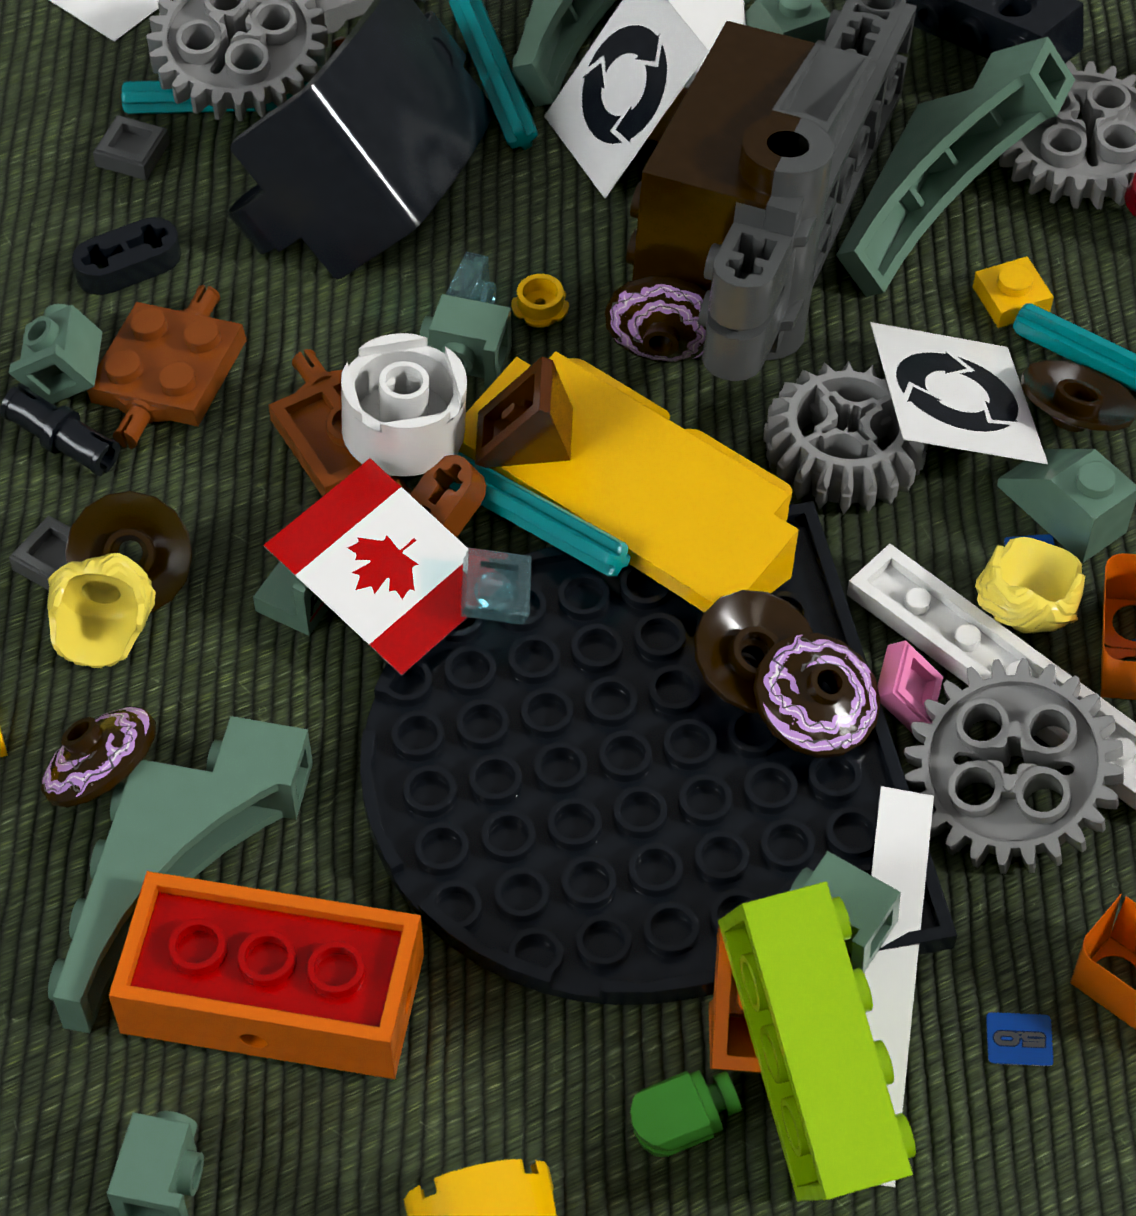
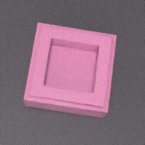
M906 640L887 646L877 685L880 703L911 732L912 722L932 724L933 721L926 713L924 702L926 699L938 702L943 676Z

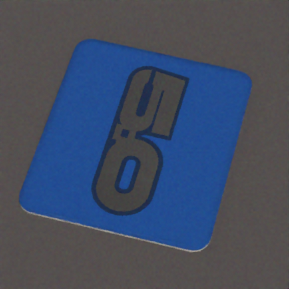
M990 1012L986 1015L988 1061L990 1063L1032 1066L1053 1065L1051 1018L1048 1015Z

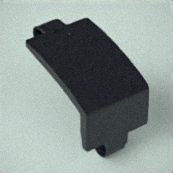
M374 0L334 54L301 91L269 112L234 139L230 146L232 153L258 184L237 199L229 208L227 214L260 254H265L274 248L280 252L299 238H302L330 274L336 279H342L415 230L443 197L481 141L491 122L494 111L488 98L463 67L466 54L433 11L423 14L413 0Z

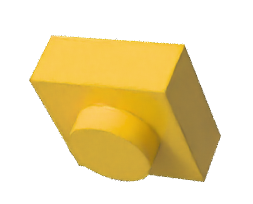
M1028 256L975 272L973 289L998 328L1013 324L1018 312L1026 303H1032L1048 312L1051 311L1054 296Z

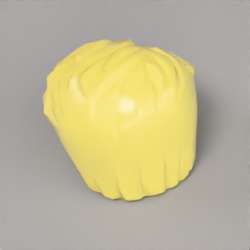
M1018 537L1010 539L1005 547L1002 545L996 546L985 569L976 579L977 602L979 606H982L983 610L992 614L994 620L998 623L1011 626L1021 633L1052 632L1078 620L1077 612L1083 595L1085 576L1082 574V563L1069 551L1037 539Z
M110 553L101 557L89 558L82 562L71 561L60 567L48 578L47 609L52 646L57 651V654L64 657L68 662H73L75 665L90 666L91 668L111 667L119 661L126 659L139 634L143 631L148 616L155 605L156 592L151 586V580L148 578L147 573L133 560L120 553Z

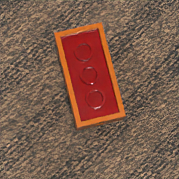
M147 871L108 995L120 1034L395 1079L424 958L421 915Z

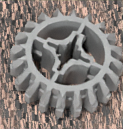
M849 361L842 371H834L824 362L818 371V376L802 370L796 383L785 382L783 389L779 392V398L773 399L768 409V423L764 426L763 441L766 442V458L769 461V467L777 469L776 475L778 478L789 485L794 484L793 491L797 500L813 495L819 510L828 501L839 503L838 505L843 515L852 503H859L869 513L875 505L876 498L891 505L894 498L897 497L898 491L908 492L910 486L914 483L915 476L919 475L920 470L924 468L928 444L903 440L886 378H877L873 365L863 373L854 371ZM812 423L815 426L814 433L804 437L801 431ZM887 436L891 445L882 451L878 447V440Z

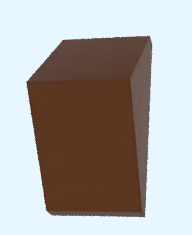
M543 356L540 357L478 412L476 465L490 468L571 460L573 407L553 360Z

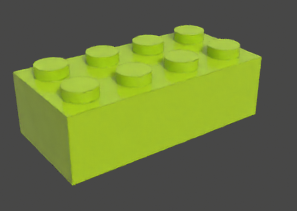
M825 881L743 903L718 920L719 928L754 1051L758 1059L763 1083L797 1201L828 1200L912 1176L909 1158L916 1155L915 1141L907 1118L903 1113L895 1114L887 1085L894 1083V1070L890 1055L883 1041L873 1040L866 1012L873 1009L871 990L862 969H853L844 940L851 939L852 931L849 915L843 900L839 896L832 898L828 883Z

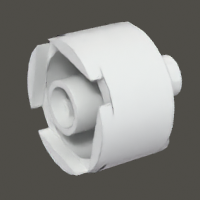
M389 334L366 342L359 348V356L350 365H348V362L346 363L341 375L342 436L344 443L352 456L361 465L371 458L390 477L425 474L444 456L458 455L465 434L467 393L465 368L458 356L447 347H445V353L436 348L428 346V338L416 334Z

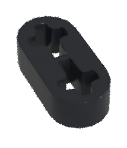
M150 217L82 242L74 250L72 256L78 285L83 291L90 294L106 295L168 272L180 261L181 250L176 227L170 221L163 218ZM155 243L158 248L153 249L149 244ZM102 263L105 268L99 269L95 264Z

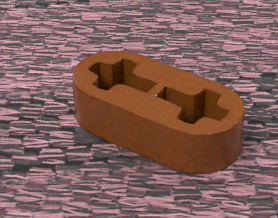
M448 455L444 456L424 474L410 495L457 538L481 505L486 495L487 485L484 476L464 457ZM453 481L462 484L456 492L448 489Z

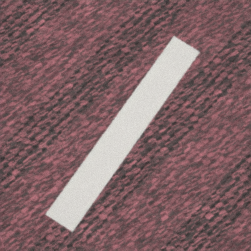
M883 786L880 789L871 876L900 891L901 896L898 922L881 947L908 932L921 930L934 801L933 795ZM919 944L878 951L864 972L873 1001L872 1011L866 1012L873 1040L883 1041L890 1055L894 1070V1083L887 1085L895 1114L902 1113ZM896 1180L880 1185L895 1188Z

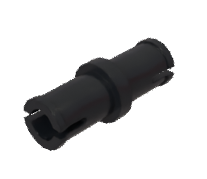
M18 384V388L15 386L11 388L2 401L0 407L1 416L40 438L41 447L54 454L62 452L90 469L97 476H102L103 472L107 473L115 464L120 453V444L81 422L79 413L70 407L62 406L58 408L30 391L23 384Z

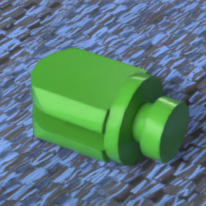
M697 1070L692 1073L685 1071L641 1089L633 1098L630 1113L635 1137L643 1149L655 1157H668L714 1138L713 1134L723 1131L718 1113L725 1110L727 1115L731 1116L742 1111L740 1100L727 1071L713 1075L714 1083L708 1086L701 1072Z

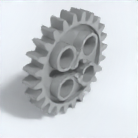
M159 0L160 15L150 16L149 18L152 32L147 34L149 55L153 73H158L161 88L163 90L172 88L174 100L177 104L191 98L192 109L195 114L200 113L207 105L213 106L216 120H220L227 109H234L238 121H243L247 108H254L257 114L263 118L267 115L266 104L273 102L276 106H280L287 101L286 94L295 95L305 87L304 81L309 82L317 74L318 66H323L327 62L325 48L329 47L324 11L323 9L316 8L315 0Z
M1069 60L1065 64L1075 78V81L1057 117L1045 120L1001 154L999 166L1013 167L1011 177L1013 182L1029 178L1031 182L1028 193L1032 195L1044 188L1050 190L1049 201L1053 204L1062 195L1070 196L1073 208L1078 209L1083 198H1090L1096 209H1102L1104 197L1110 196L1114 202L1122 206L1125 204L1124 196L1126 189L1136 173V75L1132 74L1123 80L1115 78L1117 73L1115 66L1109 67L1104 74L1096 73V66L1093 61L1087 63L1084 71H1077ZM1079 109H1081L1082 113L1081 119H1077ZM1086 148H1089L1088 157L1086 159L1085 151Z
M1024 658L1019 662L1015 675H1006L999 659L993 660L992 677L985 680L981 678L972 666L967 668L969 686L963 690L946 680L943 686L948 702L945 705L926 699L924 702L926 713L933 721L932 724L912 722L911 730L913 737L924 745L906 747L904 751L907 763L920 767L905 774L908 788L910 790L923 791L921 792L922 794L934 796L932 811L934 813L932 814L930 836L934 837L950 830L946 840L949 854L953 856L968 844L971 846L970 858L974 867L978 868L990 853L996 855L999 870L1002 874L1007 873L1012 857L1020 856L1028 872L1035 873L1037 854L1043 852L1048 855L1056 866L1061 865L1062 854L1060 845L1068 842L1072 847L1081 852L1085 851L1086 840L1082 828L1085 826L1101 833L1106 829L1105 819L1097 810V807L1117 809L1119 805L1118 794L1106 786L1124 783V768L1109 763L1124 756L1122 741L1105 739L1116 730L1115 719L1113 715L1093 718L1101 708L1100 696L1094 693L1078 700L1081 689L1079 677L1074 675L1063 685L1058 686L1056 684L1055 665L1049 663L1039 678L1032 677L1028 660ZM989 720L1001 726V730L996 737L988 741L973 740L967 735L971 726L979 721ZM1049 726L1060 727L1069 734L1068 738L1056 747H1044L1033 740L1039 730ZM958 756H967L973 760L961 765L954 762ZM1011 757H1023L1024 763L1019 764L1017 774L1010 775L1005 773L1004 767L1009 766ZM1072 766L1074 772L1070 775H1063L1055 769ZM972 783H984L994 789L993 796L981 805H969L959 799L964 788ZM1040 789L1056 791L1062 797L1061 803L1056 808L1047 812L1033 810L1026 804L1030 795Z

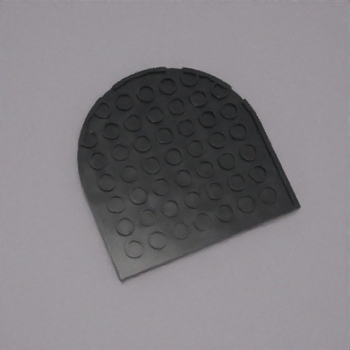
M814 501L789 505L786 522L799 529L792 578L771 594L789 602L807 619L813 633H820L841 640L862 656L867 664ZM555 546L536 550L497 565L496 574L506 583L403 675L387 662L374 689L375 698L361 738L360 775L366 819L373 844L388 876L406 903L417 915H421V920L449 946L475 964L513 983L541 993L570 1000L609 1005H652L714 995L718 920L743 903L790 891L800 872L806 867L814 871L827 851L871 875L881 786L909 791L881 703L877 724L859 747L842 756L816 758L794 751L771 733L759 713L746 712L725 702L706 684L695 661L694 635L701 616L704 614L703 611L630 564L627 567H623L617 576L609 577ZM741 653L743 659L749 665L758 668V663L751 654ZM817 678L818 685L822 691L834 694L831 687L825 681ZM928 851L921 930L908 932L881 947L879 951L919 944L918 955L955 947L957 933L930 851Z

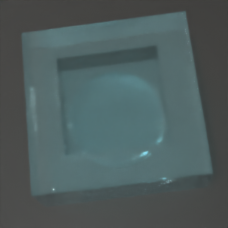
M466 251L446 295L494 304L496 284L490 282L489 257Z
M468 548L463 559L461 616L524 624L530 614L531 556Z

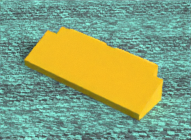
M557 351L552 354L549 359L553 360L573 407L571 460L490 467V469L627 543V554L631 557L629 562L631 566L703 612L709 609L722 596L740 590L763 591L771 594L792 578L799 529L786 522L792 497V488L788 483L702 431L684 429L672 422L667 410L588 362L578 358L568 359ZM516 356L466 412L465 434L459 452L475 460L478 412L531 366L530 364Z

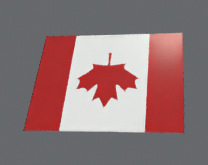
M371 458L263 545L401 675L506 584Z

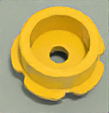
M533 274L524 278L519 283L517 297L512 299L511 307L514 315L519 319L524 318L527 325L543 328L552 325L555 321L563 320L569 311V302L565 300L566 292L557 278L548 274Z

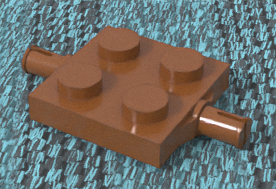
M200 285L189 306L183 310H174L136 302L98 365L95 387L87 389L91 403L117 408L125 413L117 430L113 433L114 440L122 447L126 448L128 444L129 449L135 448L147 424L151 422L175 421L199 427L247 341L242 324L209 317L216 304L220 301V294L213 287L208 286L206 290L205 285Z
M305 349V358L300 351L292 359L294 369L298 371L305 384L295 393L268 406L270 420L323 497L361 466V463L349 452L342 436V370L327 372L316 357L315 352L311 349ZM391 476L407 493L410 494L412 492L400 476Z

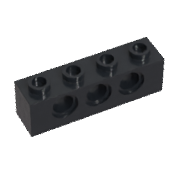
M906 0L907 4L917 6L913 27L989 59L992 52L1047 36L1065 63L1084 49V3L1078 0Z

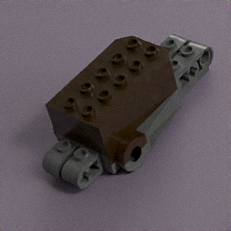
M846 0L842 10L833 9L827 24L825 41L817 40L816 43L726 21L644 167L642 179L634 191L630 207V216L637 218L638 223L637 229L634 230L629 241L626 263L634 265L632 280L649 276L676 277L697 284L706 291L699 312L698 324L706 327L702 361L705 368L712 375L723 380H747L757 375L762 369L765 360L787 357L795 353L804 343L812 287L901 98L908 57L897 55V53L907 54L910 48L917 8L915 5L907 4L906 0Z

